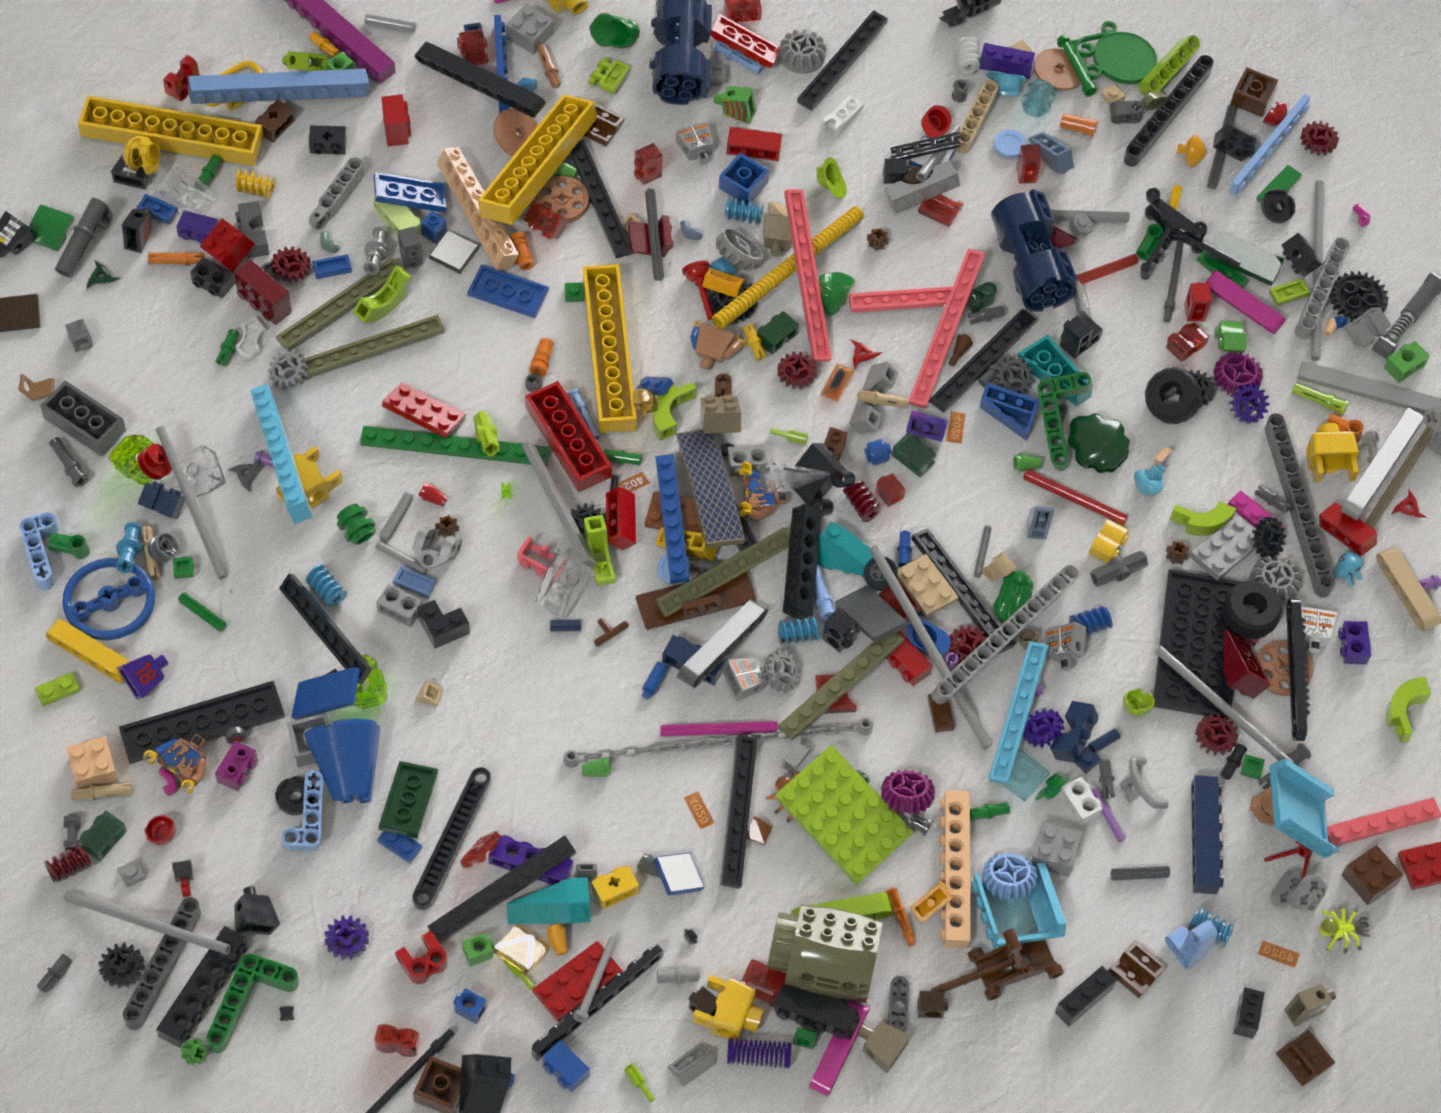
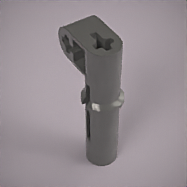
M92 197L78 224L73 227L74 232L55 267L56 272L71 278L90 240L94 239L96 228L98 226L104 229L109 227L113 214L106 203Z

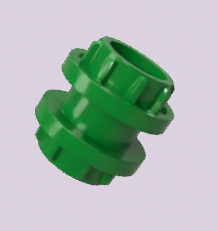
M356 503L342 509L336 518L339 530L346 529L347 531L344 535L346 541H352L355 545H359L369 540L376 530L374 529V520L372 518H365L368 514L367 509L360 507Z

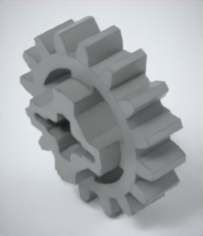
M285 349L284 354L279 351L278 357H272L275 361L269 362V365L272 367L268 369V372L271 374L269 378L276 386H280L282 389L285 386L291 389L292 384L297 387V382H303L302 376L307 375L305 369L309 368L306 364L307 360L300 352H296L295 349H292L291 352Z
M777 650L768 654V658L764 659L766 664L762 666L766 670L763 676L768 677L766 683L771 682V689L777 687L778 693L781 691L786 693L795 689L796 685L800 683L797 678L801 677V674L798 673V670L801 668L796 667L798 661H793V655H787L786 650L782 652Z

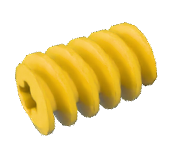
M242 169L238 170L235 180L237 192L243 191L245 194L250 192L251 195L257 194L258 197L264 195L265 199L271 197L276 184L275 177H273L272 181H269V176L267 175L263 180L262 174H259L258 178H256L255 172L249 176V171L247 170L242 175Z

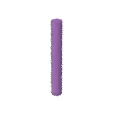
M1098 788L1092 789L1095 798H1098L1102 803V814L1118 842L1124 841L1126 838Z

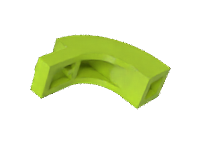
M395 266L384 286L372 296L361 297L352 313L364 323L380 320L391 312L408 292L405 288L411 276L400 266Z
M694 382L682 385L678 389L673 384L664 396H657L653 406L652 424L659 441L676 435L677 424L671 415V411L676 406L696 398L697 387Z
M603 515L584 518L586 544L597 563L595 567L591 568L596 585L602 586L616 583L608 550L607 529Z
M1426 677L1414 678L1403 683L1395 691L1388 704L1386 723L1388 727L1394 726L1395 734L1399 736L1401 743L1408 742L1413 734L1406 708L1414 704L1426 703L1431 695Z

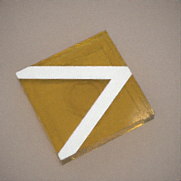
M516 924L494 947L493 953L527 974L549 951L550 945Z

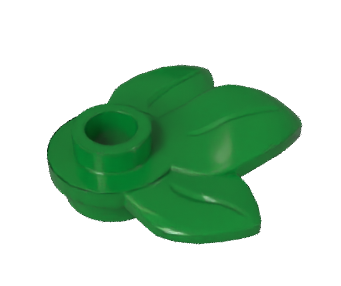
M1058 773L1050 776L1045 781L1047 786L1037 794L1035 800L1045 796L1047 800L1054 798L1060 792L1061 787L1069 781L1068 776L1063 777Z

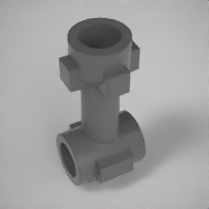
M76 814L64 816V828H68L67 840L63 841V847H65L66 851L70 849L75 852V846H79V840H76V828H80L81 816H76Z

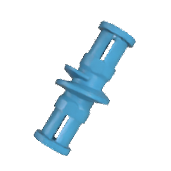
M129 522L125 525V535L116 545V551L120 557L116 563V568L122 573L133 571V560L142 550V545L138 541L142 527L135 522Z

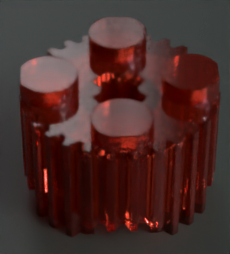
M482 29L459 33L457 46L463 59L475 65L488 63V54L485 53V48L488 45L486 37L483 38Z

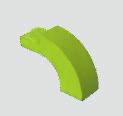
M1218 501L1216 507L1210 512L1196 513L1175 504L1170 520L1178 525L1186 526L1185 533L1208 536L1214 534L1232 520L1236 508Z

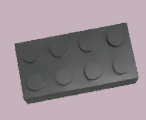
M66 380L40 405L44 419L100 456L126 431L122 417Z

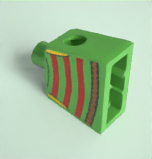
M728 86L723 94L716 93L714 96V103L722 105L725 116L747 124L751 123L756 113L753 89Z

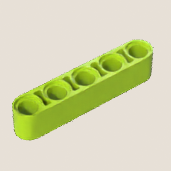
M1191 35L1180 39L1139 83L1140 93L1146 96L1150 92L1160 91L1199 49L1200 41L1198 37Z
M885 892L810 905L844 910L874 920L892 915L888 894ZM801 907L791 910V914L799 916Z

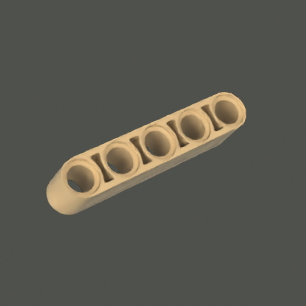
M993 80L984 82L959 130L961 138L956 139V141L960 140L961 147L955 148L957 152L965 154L971 150L996 101L999 88L997 82Z
M1393 547L1378 553L1376 560L1379 567L1417 627L1421 631H1425L1441 624L1439 612L1400 551Z

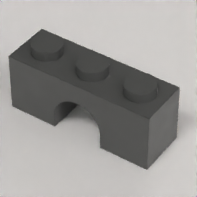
M259 201L237 204L236 220L237 223L241 222L238 230L255 243L254 247L247 254V258L269 255L265 230H253L255 227L264 226Z

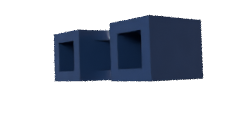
M1077 701L1071 702L1065 718L1070 728L1074 729L1068 733H1062V736L1056 737L1057 742H1052L1050 750L1056 760L1077 763L1079 757L1083 754L1084 746L1091 737V731L1098 722L1099 715L1093 704Z

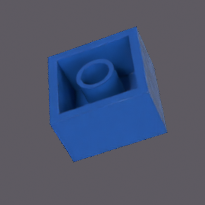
M739 153L719 175L718 188L737 198L740 202L744 199L745 205H747L768 183L769 169Z

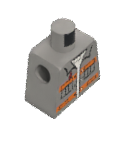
M708 121L676 130L675 141L688 160L699 159L701 164H706L710 161L709 155L713 154V140Z
M1072 622L1045 630L1046 642L1049 646V657L1061 663V670H1072V660L1082 658L1084 655L1086 627L1077 622Z
M755 658L728 659L721 670L736 701L760 692L768 679L767 676H763L766 670L761 668L758 660Z

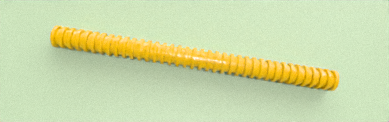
M853 206L812 238L814 257L864 218L861 208ZM794 253L713 315V324L718 329H724L725 326L729 325V323L747 311L748 308L766 296L767 293L785 281L786 278L795 273L797 268Z

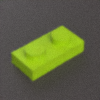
M1302 278L1269 290V295L1277 307L1302 299L1310 294Z
M72 672L34 687L43 707L80 692Z

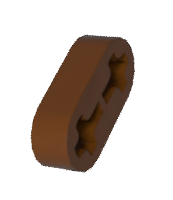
M724 373L717 375L714 396L721 397V394L731 395V377ZM721 381H725V387H721Z

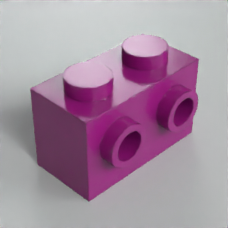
M234 741L215 772L216 781L239 791L240 787L246 784L251 769L254 770L258 764L256 750Z

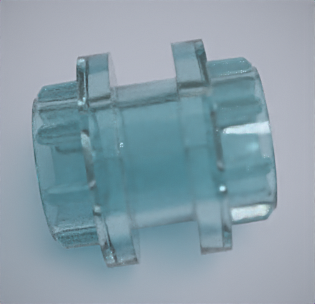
M1036 79L1028 83L1026 93L1021 98L1023 110L1035 117L1048 113L1051 108V102L1056 97L1053 85L1043 79Z

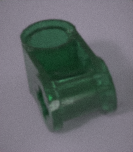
M985 282L972 290L967 303L971 313L979 312L995 302L997 287L994 283Z

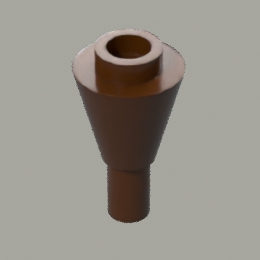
M966 334L957 335L953 355L948 362L949 365L955 366L959 357L973 345L970 336Z

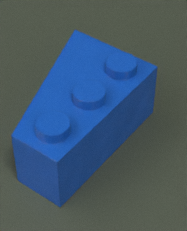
M987 383L981 397L980 408L1027 441L1040 400Z

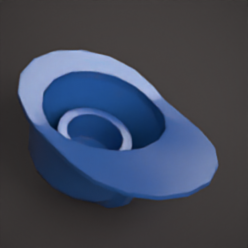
M920 619L940 655L946 653L951 644L948 634L928 621ZM910 622L906 630L910 643L919 651L928 653Z

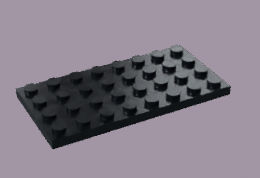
M1169 569L1159 647L1165 648L1232 707L1233 689L1227 685V678L1224 674V632L1228 630L1238 637L1239 635L1227 626L1222 610L1228 592L1233 586L1241 582L1223 578L1217 581L1212 576ZM1159 656L1157 657L1153 691L1154 707L1208 717L1209 714H1212L1214 718H1216L1217 714H1220L1222 719L1227 716Z

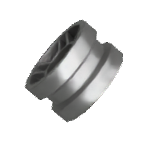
M164 532L151 539L147 546L150 557L158 563L169 561L179 551L176 539L171 534Z

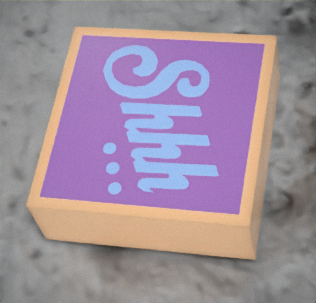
M1165 447L1155 458L1153 466L1157 468L1160 464L1164 466L1169 460L1172 450Z

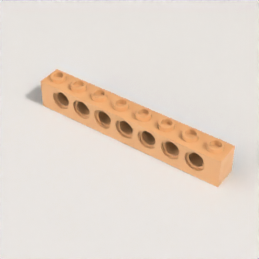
M445 148L437 162L439 169L496 270L511 269L519 255L501 222L481 217L478 199L484 191L460 148Z
M945 790L944 797L940 798V809H943V816H940V828H943V834H940V846H943V852L940 853V865H943V871L940 872V882L943 881L953 899L944 905V909L940 910V921H944V928L940 929V940H944V947L968 948L971 941L969 791ZM956 811L959 815H953L950 812ZM951 829H955V830H957L959 833L954 834V833H952L950 830H951ZM950 848H957L959 852H953ZM956 866L959 868V870L954 871L950 867ZM950 885H957L959 889H952ZM950 904H957L959 908H953ZM955 922L960 927H953L950 923Z

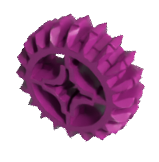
M1227 352L1225 356H1221L1219 361L1215 363L1213 381H1216V387H1221V392L1227 391V396L1230 393L1236 394L1234 389H1241L1240 385L1243 384L1247 386L1252 383L1253 387L1255 385L1261 386L1263 368H1260V362H1255V357L1249 358V353L1245 356L1242 352L1236 354V352L1229 354ZM1250 391L1243 393L1242 396L1247 395Z
M905 769L902 772L897 770L896 773L891 772L890 776L885 777L881 786V796L884 803H887L888 809L894 808L895 812L900 811L902 815L904 813L911 815L913 812L919 814L920 811L925 812L926 808L931 807L935 798V788L932 780L928 779V775H922L921 771L916 773L914 769L912 771Z

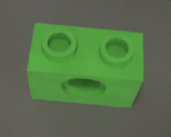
M1414 341L1409 345L1405 344L1396 354L1394 352L1391 353L1386 359L1387 362L1384 369L1400 383L1423 368L1430 355Z

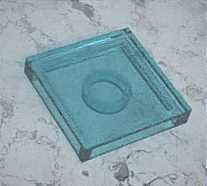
M1019 749L1009 785L1004 786L1025 802L1049 776L1050 772Z

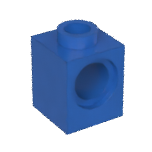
M433 211L421 222L422 236L435 244L438 243L447 231L446 219Z
M465 988L454 999L455 1013L477 1024L487 1008V999ZM471 1002L474 1004V1006L471 1008L464 1007V1004Z

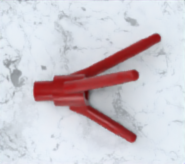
M1295 841V843L1301 845L1297 849L1264 858V861L1267 862L1299 854L1305 858L1302 880L1307 875L1309 860L1313 851Z

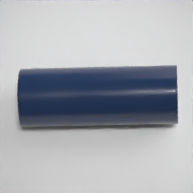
M550 620V632L581 631V620Z
M1114 728L1089 743L1088 747L1094 753H1097L1119 740L1120 734Z

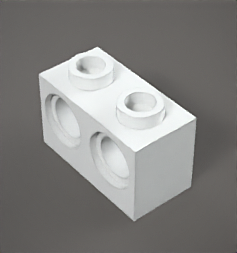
M1082 777L1061 787L1059 797L1079 827L1100 817L1103 810L1102 803L1098 798H1095L1091 786ZM1073 791H1078L1081 795H1076ZM1084 807H1088L1092 811H1086Z

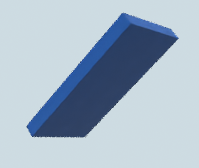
M375 172V202L446 213L447 202L444 183Z
M481 264L467 292V296L536 318L549 291V287Z
M353 667L298 682L291 718L299 720L352 706L354 704L360 669Z

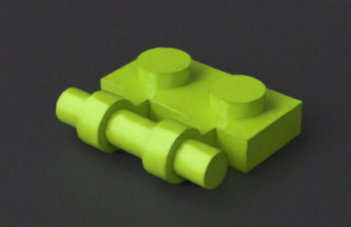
M604 57L597 64V69L590 74L588 84L593 86L596 82H599L598 88L615 94L630 72L631 66L616 59L611 64L609 63L610 59Z

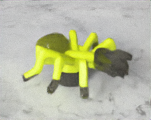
M1342 907L1338 908L1339 912L1342 913V920L1337 917L1335 912L1322 910L1323 914L1334 918L1323 920L1319 926L1321 935L1332 938L1326 950L1330 951L1336 941L1345 938L1343 950L1344 954H1347L1348 934L1356 940L1358 950H1362L1360 938L1353 932L1364 937H1370V934H1367L1370 930L1364 929L1369 927V924L1365 922L1368 920V917H1360L1353 925L1351 922L1357 914L1356 910L1353 911L1347 922L1346 910L1342 909Z

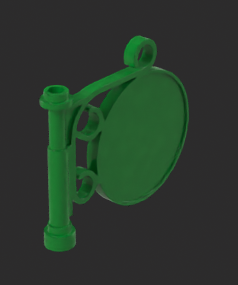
M1112 21L1103 22L1101 27L1102 33L1084 36L1071 41L1066 35H1061L1057 38L1058 47H1063L1071 66L1082 84V91L1086 97L1093 96L1097 92V88L1091 80H1097L1101 74L1112 81L1122 84L1140 83L1157 65V55L1151 44L1136 34L1116 32L1117 25ZM1105 27H1110L1113 30L1106 32ZM1099 39L1095 48L1090 43H1087L1088 41ZM1082 43L1081 48H1086L1089 52L1078 50V46ZM1093 55L1095 64H1090L1087 67L1082 57L1089 58ZM1094 70L1097 74H1092L1089 71Z

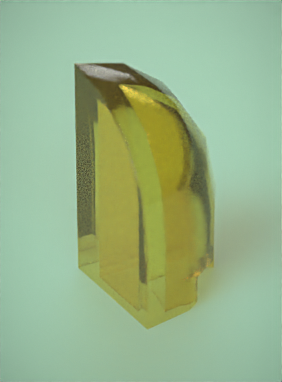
M641 388L633 391V405L640 415L658 411V401L654 394L649 390Z

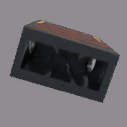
M132 209L122 223L124 249L142 253L152 231V212L149 209Z

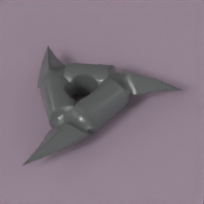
M260 457L253 465L239 464L228 469V471L236 472L240 482H242L241 485L249 492H251L249 482L258 469Z

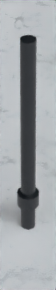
M448 1029L438 1040L435 1039L430 1044V1048L365 1113H377L428 1062L430 1056H434L436 1053L439 1054L445 1048L444 1045L455 1035L454 1032Z

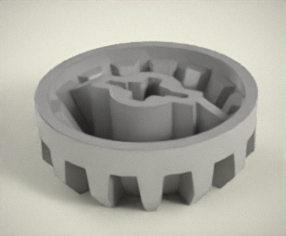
M803 29L802 33H799L798 30H793L792 34L787 33L780 42L779 59L783 66L792 72L799 74L812 73L818 70L825 62L826 44L823 43V38L817 37V33L813 31L811 34H808L807 29ZM810 41L814 42L815 46H811ZM791 44L796 45L795 50L792 48Z
M726 227L716 238V249L719 250V254L725 257L724 260L730 261L732 266H738L740 270L744 269L747 271L756 268L764 257L760 247L751 238L736 229Z
M1275 555L1274 558L1265 556L1263 560H1258L1249 575V581H1258L1273 589L1280 598L1282 606L1287 605L1289 598H1296L1302 586V574L1298 572V566L1296 564L1291 565L1289 558L1285 560L1280 559V555ZM1277 564V567L1272 568L1271 571L1266 569L1270 565ZM1284 567L1290 572L1291 577L1287 576L1286 571L1283 569ZM1285 580L1290 581L1288 584L1283 586Z

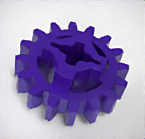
M1252 383L1247 386L1245 384L1240 385L1241 389L1235 388L1236 394L1230 395L1233 398V401L1229 402L1230 405H1233L1230 411H1235L1234 418L1240 417L1239 422L1245 421L1246 424H1251L1252 421L1257 423L1258 418H1264L1262 413H1268L1265 407L1270 405V403L1266 402L1269 396L1263 395L1265 393L1264 389L1259 391V385L1254 387ZM1250 391L1247 396H1242L1243 393ZM1250 400L1249 403L1252 404V407H1249L1246 401ZM1252 411L1257 412L1254 415L1249 416V414H1251Z
M1043 708L1040 713L1036 710L1034 716L1029 715L1030 719L1027 721L1023 737L1033 747H1037L1039 744L1043 748L1046 743L1050 746L1052 740L1057 742L1056 737L1063 735L1060 730L1065 729L1064 721L1057 711L1054 712L1053 709L1047 712Z
M342 915L341 921L333 919L334 925L328 924L329 931L324 932L326 937L324 942L325 945H328V952L333 951V957L335 958L341 955V960H344L345 956L352 960V955L354 954L360 957L359 951H366L364 944H369V938H367L369 930H365L366 924L360 925V918L353 921L352 915L348 919H345L344 915Z

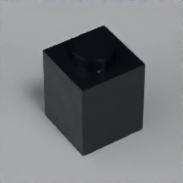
M884 159V184H894L903 180V177L909 172V166H906V159Z

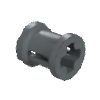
M959 79L954 82V91L951 95L954 101L960 103L966 100V92L969 88L967 81Z
M913 812L907 827L917 830L923 836H926L932 820H926Z

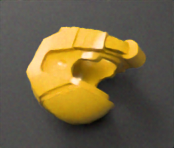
M136 136L123 147L124 162L133 171L143 167L147 175L156 173L160 161V148L157 143L151 142L148 137Z

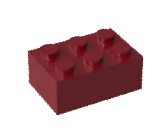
M251 259L234 272L237 295L242 300L245 299L249 302L255 311L258 310L262 313L267 321L277 325L292 313L289 291Z

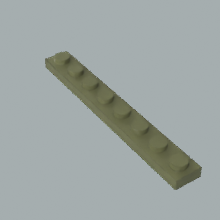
M390 258L380 265L378 274L365 275L276 336V340L284 349L292 350L354 308L361 297H369L380 290L394 267L400 265L393 258Z
M437 314L307 357L306 364L309 368L305 369L307 375L304 378L313 377L445 333V329Z
M786 527L779 529L696 576L690 582H686L657 598L655 601L663 617H667L681 609L682 603L699 599L789 547L790 535Z
M896 632L877 643L872 642L778 725V728L793 741L904 643V639Z

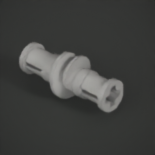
M375 227L373 229V238L364 248L367 262L364 264L363 270L369 275L378 274L380 271L379 263L387 257L388 246L385 244V239H387L389 233L384 227Z

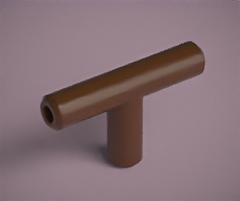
M600 618L597 623L605 631V634L595 639L594 643L599 647L629 627L628 623L623 621L616 627L611 628L604 618Z

